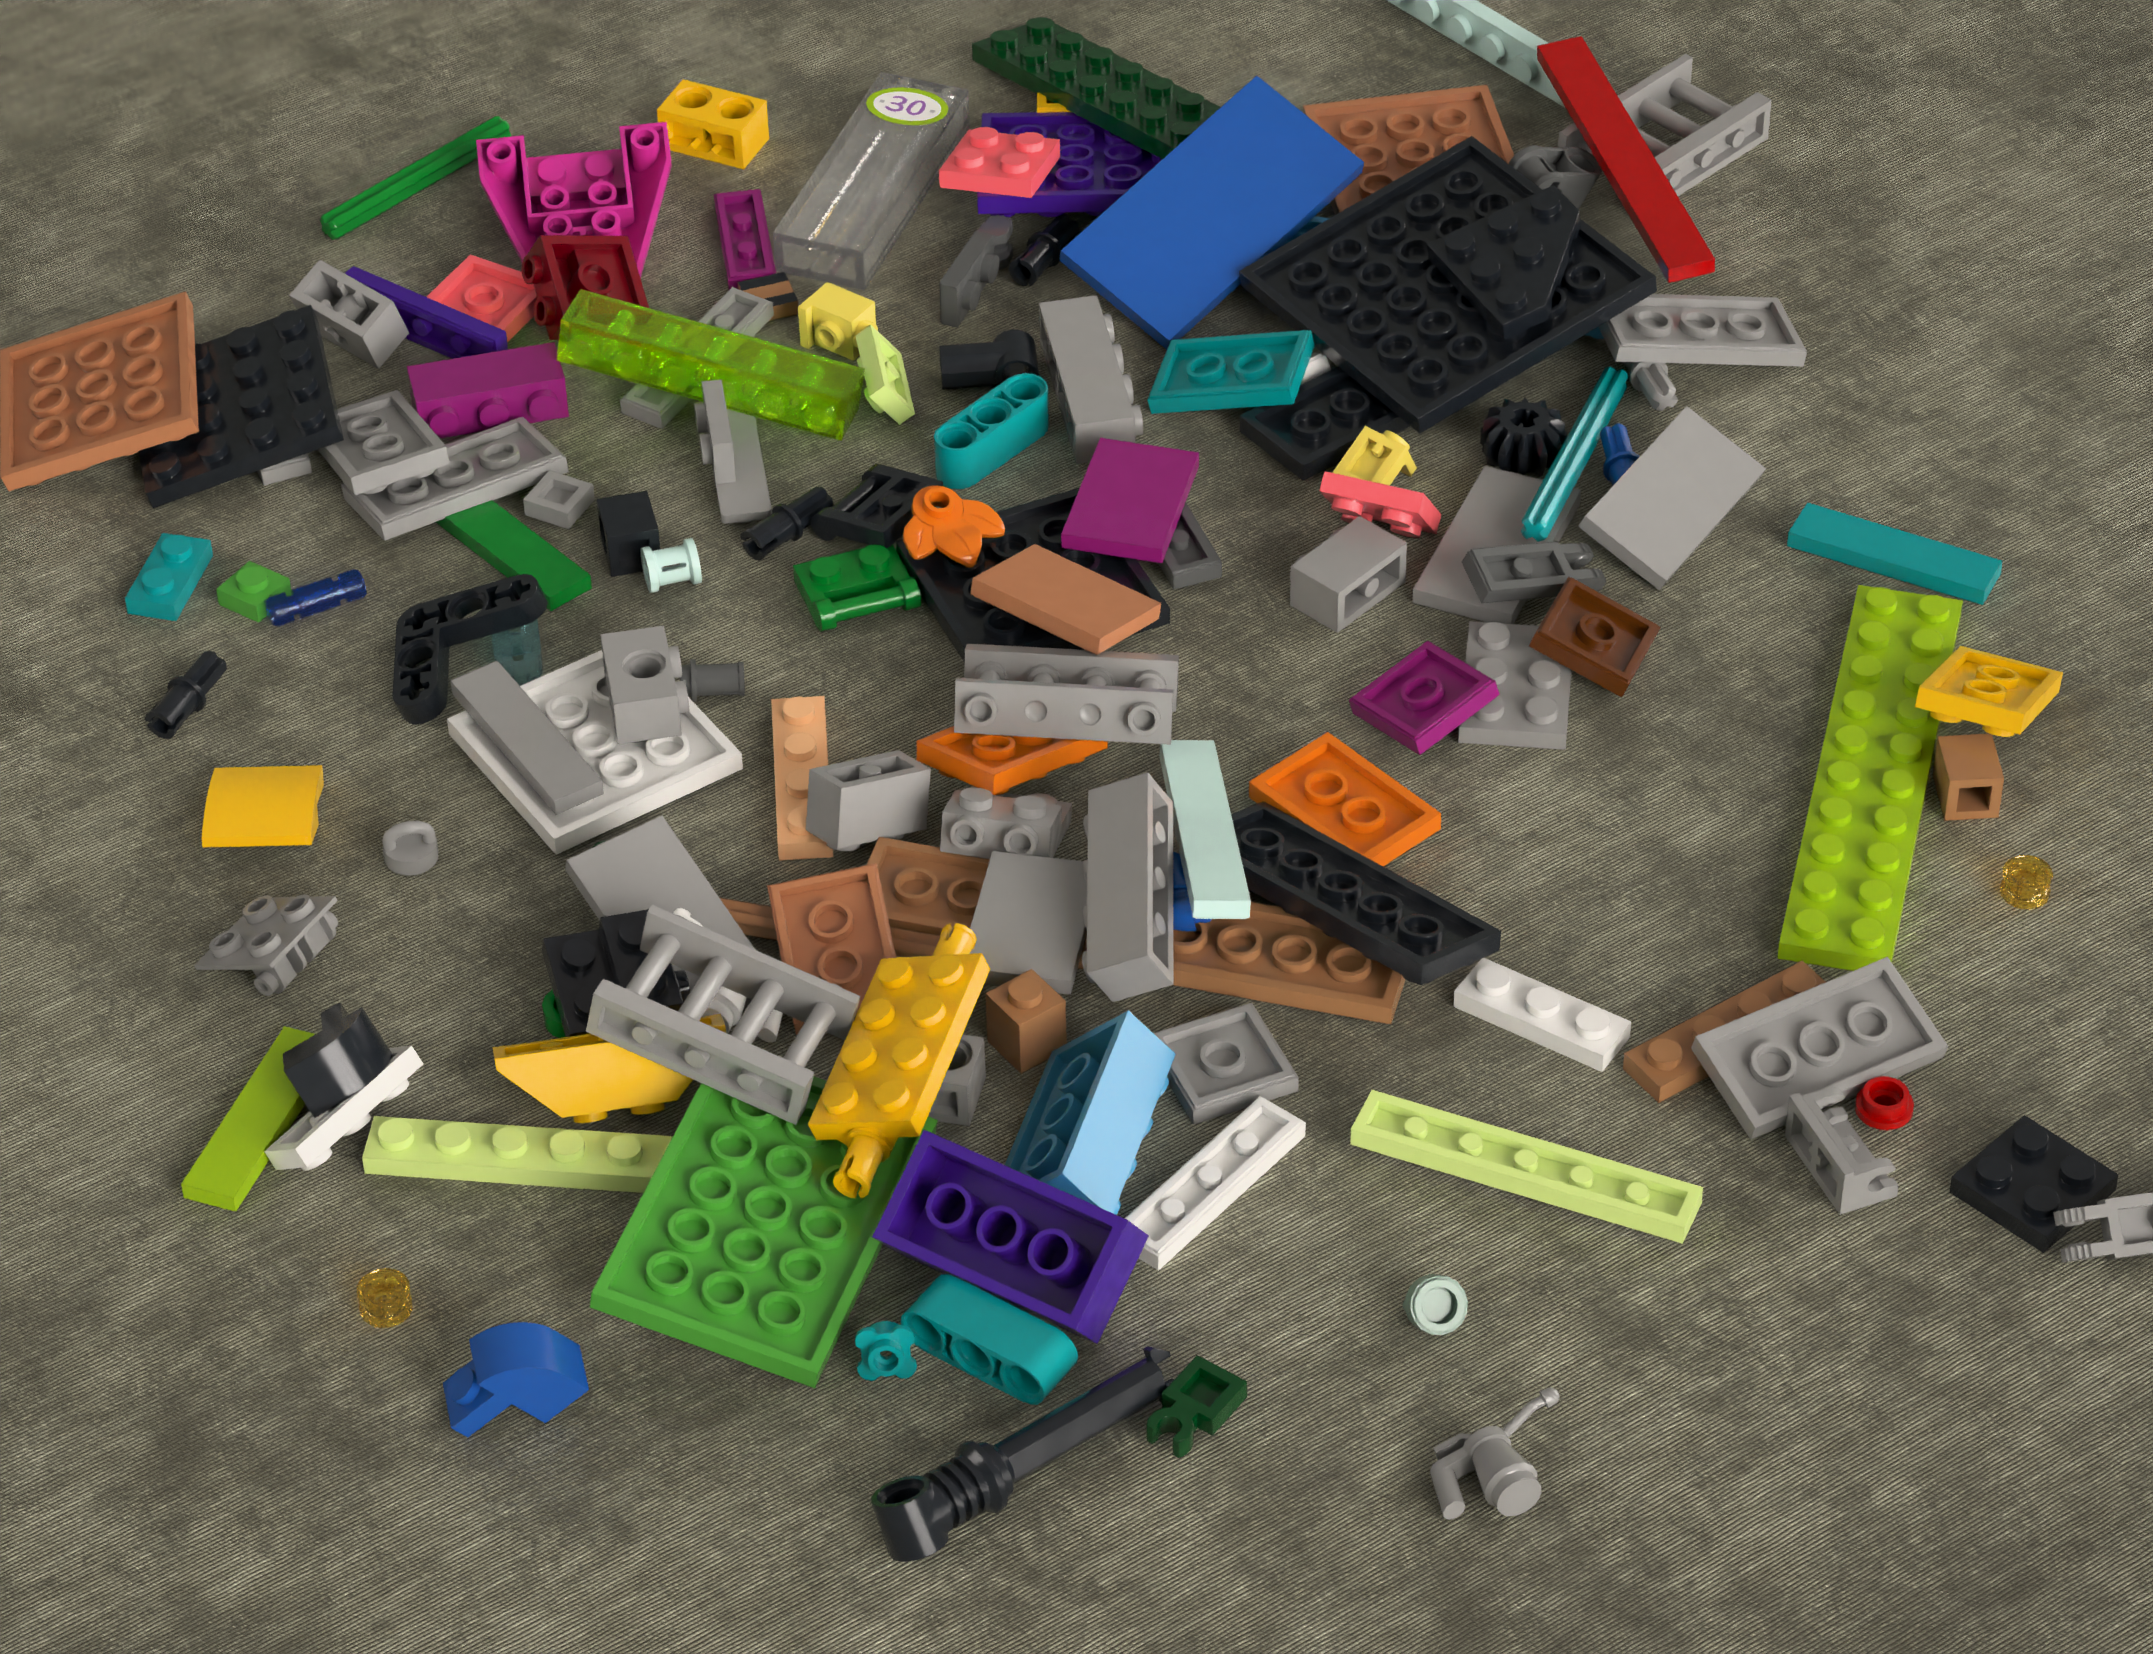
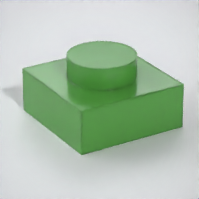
M248 561L216 589L220 606L258 623L292 594L290 578L252 561Z

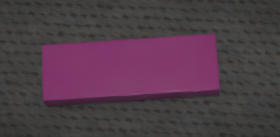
M761 189L713 194L728 290L732 287L738 289V282L776 274Z

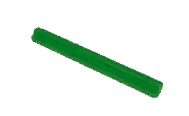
M494 116L322 214L320 218L322 232L332 240H337L478 159L476 140L511 137L509 123L503 121L500 116Z

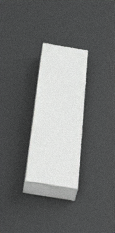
M1259 1096L1124 1218L1149 1235L1138 1259L1159 1271L1305 1137L1306 1122Z

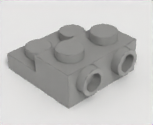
M966 787L963 790L955 789L942 812L940 852L990 859L992 851L1053 858L1071 824L1072 803L1057 801L1055 797L1043 793H1034L1027 796L1009 793L993 795L989 790L977 787Z

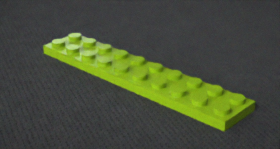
M1858 585L1780 936L1777 959L1794 962L1803 961L1806 964L1850 971L1857 970L1885 957H1888L1891 962L1893 961L1940 724L1939 720L1930 716V711L1917 708L1915 704L1919 686L1954 653L1963 600L1944 598L1938 595L1897 591L1884 587Z

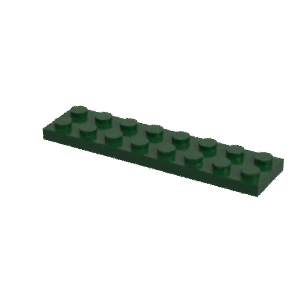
M1032 18L1025 25L1011 30L995 31L989 38L972 43L973 61L1036 94L1038 92L1046 96V99L1053 103L1063 105L1067 110L1161 159H1164L1221 108L1204 99L1202 95L1192 93L1174 84L1171 79L1160 77L1144 69L1139 63L1128 61L1113 53L1111 49L1101 47L1083 38L1081 34L1071 32L1055 24L1049 18Z

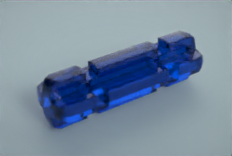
M351 569L337 574L338 580L333 581L331 577H327L291 589L292 595L286 596L285 592L270 596L265 600L267 616L273 626L279 627L294 622V616L296 615L303 619L341 606L340 600L345 599L346 603H351L363 599L367 595L364 578L359 570Z

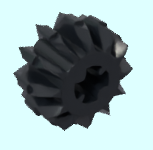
M1524 397L1522 402L1516 403L1509 399H1504L1502 407L1489 408L1488 416L1483 421V427L1480 431V444L1482 445V452L1486 456L1487 465L1499 466L1501 470L1521 475L1532 472L1538 476H1543L1545 468L1550 469L1567 438V431H1565V423L1561 419L1560 410L1554 408L1547 409L1545 400L1531 403L1527 401L1526 397Z

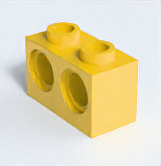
M682 79L657 109L658 123L667 122L670 151L745 169L769 140L767 100Z

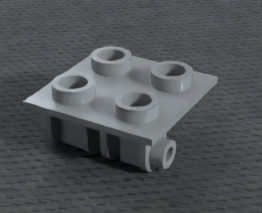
M306 894L296 897H271L270 895L258 897L244 907L242 911L243 916L229 930L219 934L210 942V950L194 967L196 970H253L257 977L254 980V985L261 994L265 996H271L273 993L279 994L297 976L296 973L302 972L307 966V962H311L329 941L336 936L338 920L328 910L338 900L336 896L310 897Z

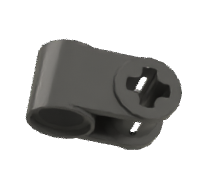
M1532 145L1521 149L1509 162V165L1542 190L1555 185L1577 209L1581 207L1602 173V169L1593 154L1574 146L1559 148Z

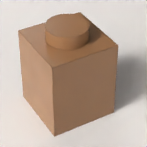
M1992 734L1938 736L1933 780L1944 821L1999 818L2004 775Z
M1033 969L985 993L987 1040L1021 1074L1049 1059L1052 1051L1067 1044L1066 1001Z

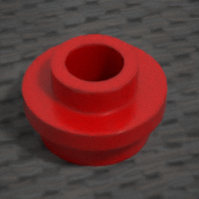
M1880 1076L1869 1080L1858 1092L1855 1111L1859 1119L1872 1128L1894 1130L1903 1127L1911 1120L1914 1111V1101L1903 1082L1893 1077Z

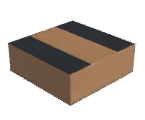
M785 272L738 282L739 290L773 302L774 316L770 320L798 314V299Z

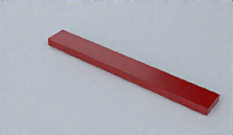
M1579 36L1538 45L1537 60L1667 282L1671 283L1715 272V257L1583 37Z

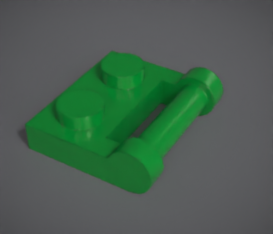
M893 544L889 548L881 545H869L864 548L793 565L794 582L820 632L835 629L837 622L901 606L905 611L921 606V596L917 582L914 577L909 576Z

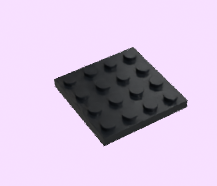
M308 305L297 310H289L275 318L253 326L241 327L225 336L202 344H195L199 432L188 435L178 441H169L140 450L139 457L145 492L152 507L155 508L343 441L342 428L319 322L312 306Z
M1079 488L996 512L1003 521L1005 534L998 538H982L980 554L972 568L954 561L938 549L925 558L915 560L906 549L903 540L896 541V551L909 576L914 577L921 596L964 663L966 644L1084 650L970 594L973 577L1034 544L1160 602L1159 619L1134 634L1170 624V607L1136 559L1062 548L1061 533Z

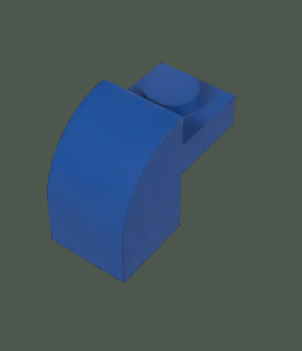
M528 1322L498 1325L470 1338L469 1342L473 1360L443 1382L451 1428L466 1437H470L511 1404L546 1423L589 1390L580 1345L547 1326Z

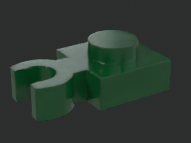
M1196 1355L1163 1391L1162 1409L1155 1411L1147 1421V1441L1153 1444L1164 1433H1176L1173 1438V1455L1177 1458L1183 1457L1192 1449L1194 1442L1193 1433L1197 1428L1213 1436L1247 1398V1381Z

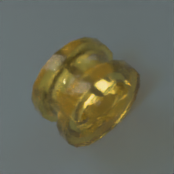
M2019 855L2012 857L2005 863L2002 870L2003 879L2000 884V893L2005 902L2020 909H2035L2047 903L2053 879L2052 868L2047 862L2035 856Z
M383 1268L371 1271L360 1279L357 1285V1299L359 1301L360 1315L366 1323L378 1328H389L401 1324L410 1316L413 1310V1301L410 1295V1282L405 1274L395 1269ZM382 1295H386L388 1301H383Z

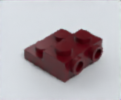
M540 235L523 259V279L526 284H534L537 294L534 304V318L539 326H546L550 340H594L602 329H645L652 320L628 236Z

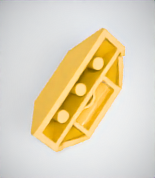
M721 1014L701 1017L700 1022L726 1033V1026ZM592 1034L492 1047L495 1067L499 1073L561 1118L573 1116L575 1123L600 1121L608 1117L607 1111L630 1108L631 1113L637 1115L662 1111L665 1109V1102L677 1101L693 1081V1079Z

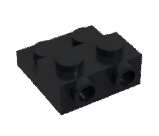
M649 909L600 917L598 930L543 938L542 954L566 1037L590 1034L586 1032L593 993L601 981L605 979L626 988L648 955V953L640 950V945ZM669 963L647 998L678 1011L690 993L685 970L674 971L672 964Z

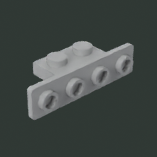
M722 379L702 381L701 402L694 403L697 433L706 432V434H699L703 465L712 464L721 522L724 524L748 523L754 520L766 519L772 514L750 387L748 385L723 387Z

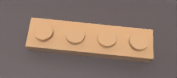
M825 696L771 699L779 861L833 857V849L828 847L826 842L806 830L809 769L828 765Z

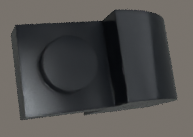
M341 1002L321 1013L322 1031L283 1053L284 1072L314 1118L363 1089L385 1069L391 1060L392 1052L362 1007L349 1015Z

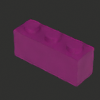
M555 342L407 366L412 407L439 438L482 432L519 417H524L529 423L569 417L565 376Z

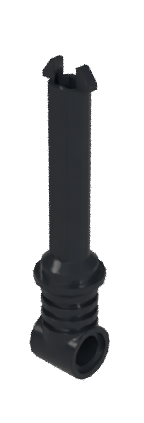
M1147 1346L1143 1348L1146 1358L1000 1442L991 1445L986 1442L975 1443L974 1441H965L957 1447L955 1457L951 1458L949 1462L939 1465L936 1469L930 1470L924 1476H906L895 1479L877 1489L871 1497V1503L889 1556L895 1561L907 1562L922 1559L936 1553L947 1543L948 1532L962 1525L965 1520L969 1521L978 1513L981 1514L984 1511L998 1513L1007 1506L1008 1497L1013 1493L1015 1482L1159 1399L1162 1403V1393L1174 1379L1171 1378L1165 1382L1162 1371L1157 1364L1170 1357V1352Z

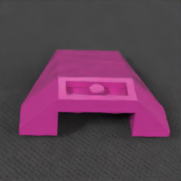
M667 122L619 126L621 149L526 158L524 135L476 140L480 184L521 262H523L524 257L540 235L628 236L641 278L672 167Z

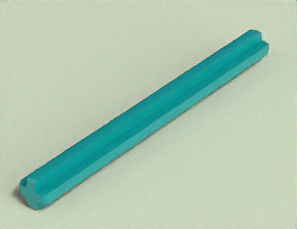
M1610 366L1602 371L1522 518L1524 526L1521 529V533L1524 538L1533 537L1540 542L1548 537L1601 438V430L1608 425L1627 389L1625 382L1629 376L1624 369L1616 371Z

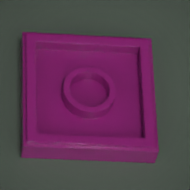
M1426 641L1351 697L1349 703L1354 715L1418 755H1421L1500 694L1495 680L1430 641Z

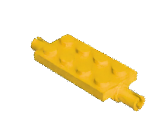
M950 923L946 924L942 928L940 939L932 956L896 957L880 960L808 1122V1126L816 1141L838 1140L848 1148L839 1171L836 1172L833 1179L834 1187L844 1196L856 1199L858 1192L860 1198L866 1197L869 1194L871 1183L880 1162H884L889 1158L898 1138L919 1137L990 971L982 953L970 954L971 950L975 947L977 939L974 932L965 925L955 923L953 929Z

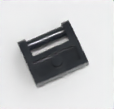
M875 464L864 472L862 482L835 505L824 507L811 518V527L815 534L825 541H831L839 536L867 544L868 546L881 545L889 548L903 535L904 527L913 517L911 507L916 493L927 486H943V481L886 465Z

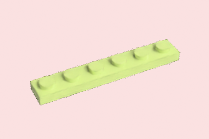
M1371 1090L1351 1127L1350 1145L1682 1244L1702 1204L1703 1187L1375 1090Z
M374 1116L362 1161L365 1174L644 1193L673 1136Z

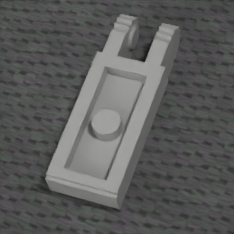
M2153 1192L2097 1201V1205L2053 1212L2056 1226L2072 1227L2083 1225L2084 1222L2100 1219L2104 1242L2091 1244L2080 1242L2069 1244L2067 1248L2060 1249L2062 1263L2107 1256V1260L2153 1254Z

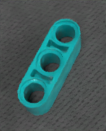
M1023 373L1014 375L942 424L934 434L935 473L937 480L943 481V486L950 489L969 488L1044 436L1049 428L1047 382L1035 374Z
M949 1274L938 1276L901 1316V1325L908 1326L915 1334L914 1345L1030 1405L1041 1403L1074 1367L1079 1357L1072 1340L1058 1328Z

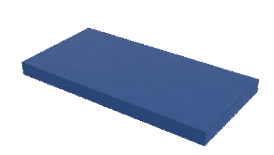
M1256 75L1061 250L1060 262L1167 350L1171 340L1181 339L1241 284L1240 270L1283 246L1362 173L1364 162Z

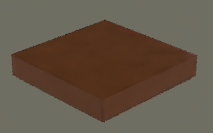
M1568 576L1532 638L1529 647L1612 693L1623 697L1661 627Z

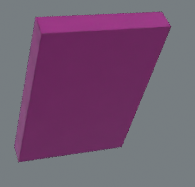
M1100 438L1061 533L1062 548L1163 563L1199 468V452Z

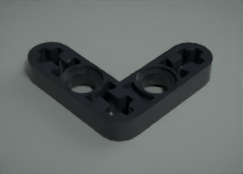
M522 574L417 604L410 607L400 616L396 625L392 696L404 720L410 724H424L436 718L445 709L448 694L449 649L451 646L526 625L535 621L544 613L548 602L535 577ZM481 609L474 616L469 617L467 619H463L469 613ZM427 658H431L425 664L413 668V666H415L420 661L425 660Z

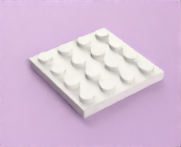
M602 650L520 686L602 779L603 795L555 815L466 710L447 718L449 735L556 855L743 769L742 753L689 697V712L680 713L681 736L617 744L604 674Z

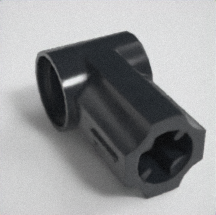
M1012 329L1004 331L997 335L993 342L939 346L942 390L998 386L1008 378L1023 373L1039 376L1035 341L1029 333L1022 330Z

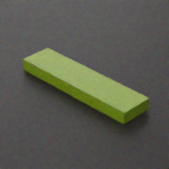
M286 1026L283 1027L181 1183L184 1198L235 1212L238 1210L269 1161L264 1151L290 1129L305 1105L284 1072L283 1053L314 1036V1033Z

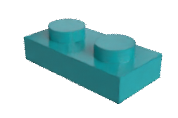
M162 533L125 597L127 613L177 621L213 557L211 540Z

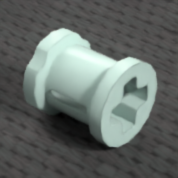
M693 538L684 539L682 545L654 551L649 546L641 548L642 568L650 593L658 592L660 586L688 580L693 585L702 582L699 556Z

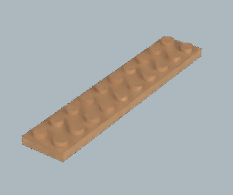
M878 837L867 865L877 863L890 927L940 935L942 928L949 923L953 929L955 923H960L968 928L971 927L990 859L940 852V847ZM1251 902L1250 918L1212 919L1209 923H1196V931L1193 932L1173 930L1174 986L1392 1024L1406 979L1380 962L1366 958L1362 952L1339 939L1325 935L1321 929L1298 916L1286 913L1282 907ZM1087 936L1085 939L1082 954L1084 951H1087ZM1082 955L1078 966L1079 969H1083Z

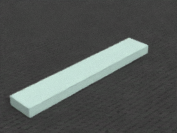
M1171 740V745L1160 744L1159 758L1167 795L1173 801V825L1193 918H1250L1251 899L1214 740Z

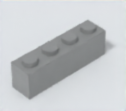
M1097 295L1039 303L1040 344L1076 464L1089 463L1100 438L1135 443V436L1143 435L1142 413L1139 405H1131L1134 401L1130 374L1122 375L1124 373V360L1121 345L1112 344L1115 341L1111 314L1102 313Z
M1146 772L1088 790V814L1083 819L1084 831L1088 839V859L1083 862V873L1087 883V905L1083 907L1082 915L1087 929V951H1084L1082 954V965L1088 980L1092 984H1097L1112 1002L1174 985L1173 801L1152 776Z

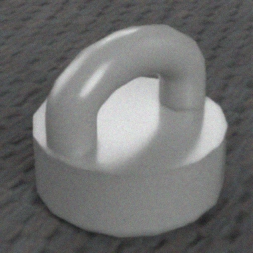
M405 821L393 825L383 835L384 862L388 869L394 873L404 876L418 875L428 871L436 864L439 854L434 828L429 823Z

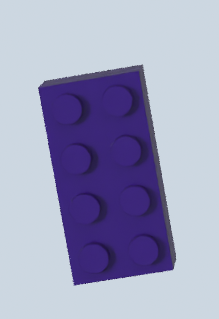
M923 1130L872 1237L900 1255L942 1274L955 1276L1027 1313L1098 1344L1149 1235L1127 1219L927 1130Z

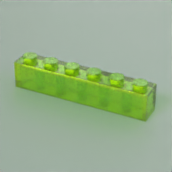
M580 289L561 319L556 360L703 402L702 381L722 379L727 409L840 441L843 440L859 410L865 369L583 289Z

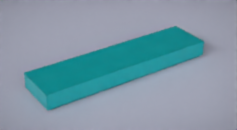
M1808 502L1788 532L1787 546L1980 605L1984 604L2001 575L2003 560Z

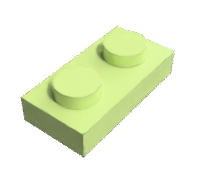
M870 325L856 335L860 357L857 358V363L864 374L867 386L864 389V395L876 412L881 414L885 411L901 425L915 415L901 352Z

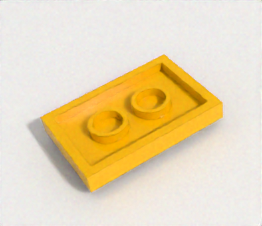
M1960 646L1919 686L1915 707L1930 711V716L1939 721L1958 723L1966 720L1981 724L1982 729L1992 735L2010 737L2014 734L2020 735L2059 693L2063 672Z

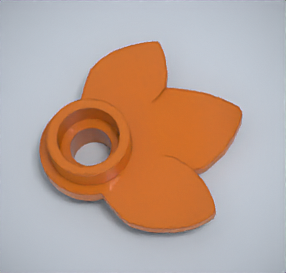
M932 485L922 488L914 496L911 507L913 517L904 527L903 542L915 560L925 558L938 549L954 561L972 568L979 557L982 538L1004 536L1005 527L1000 516L990 506L980 501L961 499L956 492L947 487Z

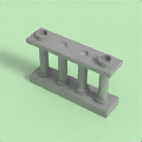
M1684 54L1618 95L1637 129L1649 121H1653L1684 138L1678 143L1669 146L1638 129L1677 196L1767 140L1772 101L1756 92L1741 103L1731 106L1692 85L1693 57L1688 54ZM1684 101L1715 119L1708 124L1700 126L1670 108ZM1575 123L1559 132V148L1574 146L1592 154Z
M966 644L964 678H956L954 733L1171 745L1172 712H1176L1179 655L1103 651L1095 655L1087 650Z
M652 905L647 912L640 950L648 953V955L626 988L605 979L601 981L593 993L586 1032L796 1125L806 1109L815 1073L804 1067L826 1032L843 1040L846 1039L856 1017L861 996L688 921L682 916ZM669 963L700 976L678 1011L647 998ZM721 986L752 999L731 1034L700 1022L701 1017ZM773 1009L804 1022L783 1058L752 1045Z

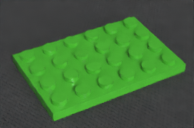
M813 1077L806 1109L796 1125L701 1083L591 1292L590 1308L815 1388L883 1246L882 1243L872 1236L923 1130L935 1134L938 1120L927 1117L919 1137H899L889 1158L884 1162H880L871 1183L869 1194L864 1198H860L857 1192L855 1199L844 1196L833 1184L834 1176L839 1171L848 1150L847 1146L838 1140L816 1141L808 1126V1122L827 1082L826 1080Z

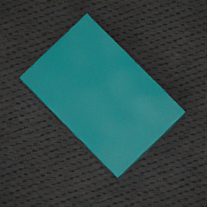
M1300 330L1171 340L1147 399L1151 414L1294 404L1315 346L1312 331Z

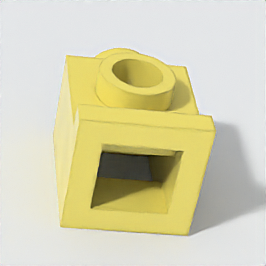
M826 282L798 306L800 346L806 349L815 344L854 361L860 356L856 335L870 325L878 331L875 301L829 282Z

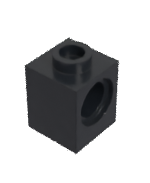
M641 491L596 499L600 538L611 577L643 572L641 548L649 546L652 551L660 549L659 530L648 492Z

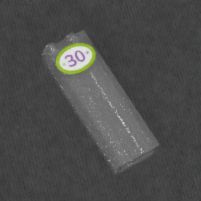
M881 72L774 230L773 241L776 272H785L786 274L866 290L939 177V169L970 129L968 89Z

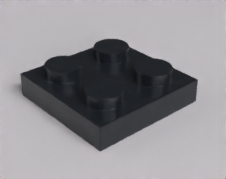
M2024 1115L1951 1177L1950 1193L2044 1253L2074 1227L2056 1226L2053 1212L2097 1205V1201L2107 1199L2116 1191L2119 1174Z

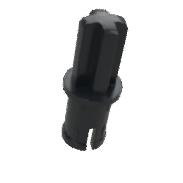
M1067 214L1057 216L1043 232L1034 233L1028 239L1026 249L1010 263L1009 272L1013 280L1022 286H1027L1028 283L1029 286H1032L1048 267L1056 266L1060 262L1061 250L1075 238V234L1079 231L1077 221L1071 220Z
M816 486L788 505L782 503L773 507L771 515L741 533L740 537L745 541L742 543L743 548L750 557L759 561L789 540L794 542L799 540L803 536V529L811 525V518L822 508L832 507L834 505L833 499L827 494L825 488Z
M205 651L184 676L172 678L167 686L168 691L145 716V721L149 722L148 728L158 737L164 739L172 738L190 714L194 711L199 712L204 708L206 704L205 695L227 670L225 660L219 658L213 651Z

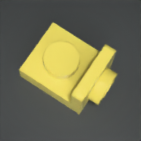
M1365 426L1332 473L1390 486L1399 472L1411 477L1417 467L1408 451L1410 446L1403 438L1388 430L1381 434Z

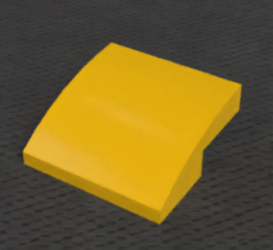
M322 765L214 768L204 810L201 837L202 848L312 845L319 826L317 804L324 786Z

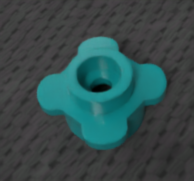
M891 1321L877 1322L870 1327L859 1330L855 1336V1345L861 1350L862 1358L857 1364L858 1374L868 1381H874L880 1376L896 1375L901 1379L911 1377L917 1370V1361L911 1356L910 1346L915 1342L913 1330L908 1326ZM882 1351L892 1352L889 1356H882L880 1354Z

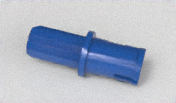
M1616 423L1613 427L1605 426L1600 432L1606 461L1603 464V474L1611 482L1612 486L1640 457L1633 452L1627 428L1620 423Z

